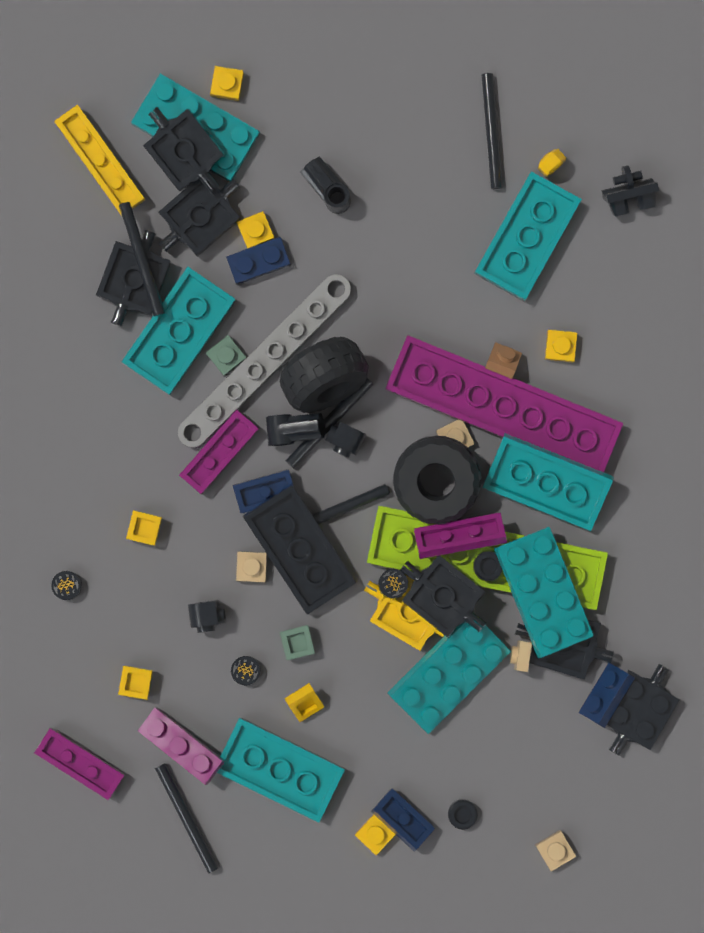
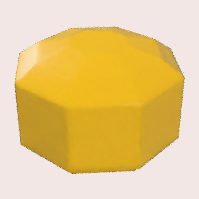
M554 149L541 159L538 164V170L545 177H549L566 161V157L559 149Z

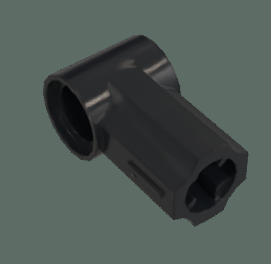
M320 156L306 164L300 173L324 201L327 209L335 214H342L347 211L351 204L347 186L340 182ZM336 192L345 195V199L339 204L332 203L329 200L330 196Z
M322 413L297 416L284 414L266 417L268 446L292 445L295 441L324 438L326 432Z

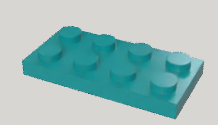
M161 73L131 121L133 126L154 137L159 127L148 114L156 107H159V110L167 120L177 118L186 109H190L226 154L213 165L211 171L229 182L235 177L260 135L259 130Z
M531 171L474 274L525 301L582 199Z
M187 267L162 302L165 314L156 317L153 315L121 362L168 395H171L236 302V299L190 267Z
M504 433L482 488L591 531L612 485L614 476Z
M550 527L494 548L538 658L594 636Z
M467 622L458 626L449 638L444 636L387 692L427 734L511 652L486 625L483 628L478 624L482 628L479 633Z
M239 717L220 756L225 762L217 773L319 823L345 768Z

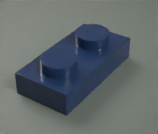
M281 237L226 256L236 285L291 265Z
M289 469L234 484L233 489L240 513L253 510L291 484L293 485Z
M608 663L579 713L605 728L635 678L613 664Z
M393 788L371 810L377 818L413 851H416L435 829Z

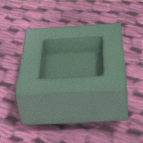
M229 335L206 352L223 376H226L246 359V356Z
M308 625L280 632L286 660L315 654Z

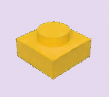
M215 66L210 96L239 101L244 71Z
M264 211L237 222L247 249L275 239Z
M548 330L544 360L573 363L575 361L577 333Z
M133 510L126 539L155 546L162 517Z
M124 665L118 695L148 700L153 670Z
M310 683L284 698L299 722L324 708L322 701Z
M374 814L355 833V836L375 855L396 835Z

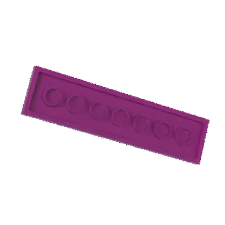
M409 335L405 339L385 388L389 392L462 420L465 423L502 438L504 433L601 472H604L623 426V423L517 379H510L486 369L485 366Z

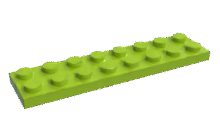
M378 506L367 563L401 570L403 565L405 566V563L409 560L420 571L429 567L437 556L419 558L414 528L435 524L421 522V520L409 515L407 511ZM505 532L507 543L524 537V535ZM556 542L582 608L597 610L608 553ZM504 544L440 555L476 585L512 593L503 570L501 575L492 581L479 579L473 571L474 559L483 552L495 553L494 548Z

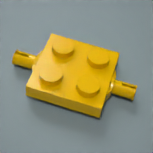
M406 575L408 588L397 599L384 597L380 593L378 585L370 580L367 585L377 590V592L367 586L364 592L379 599L377 609L370 622L421 651L426 640L434 632L444 637L441 632L402 602V599L411 590L414 581L408 575Z

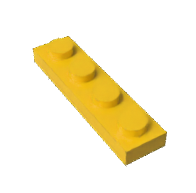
M78 104L54 121L121 216L120 204L130 202L133 209L145 201L143 195Z

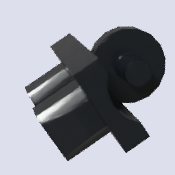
M626 165L621 168L622 175L613 177L614 186L624 185L601 190L602 197L609 204L612 214L620 216L629 213L627 203L629 198H637L640 210L655 207V192L659 191L658 182H654L652 178L633 182L643 179L642 172L631 173L630 167Z

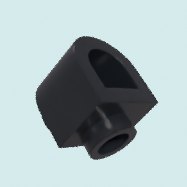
M339 422L338 427L331 426L325 441L335 445L334 452L349 458L350 454L357 455L366 434L345 423Z
M218 600L188 604L191 628L197 627V633L214 631V625L226 623L224 606H219Z

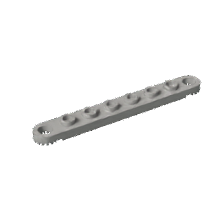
M338 274L327 277L180 424L178 428L180 441L187 447L195 448L201 446L215 433L236 409L238 410L349 298L351 292L349 281L344 276ZM337 281L343 284L345 288L344 294L340 297H332L328 293V286L331 283ZM190 425H197L201 429V436L196 441H189L185 438L184 431Z

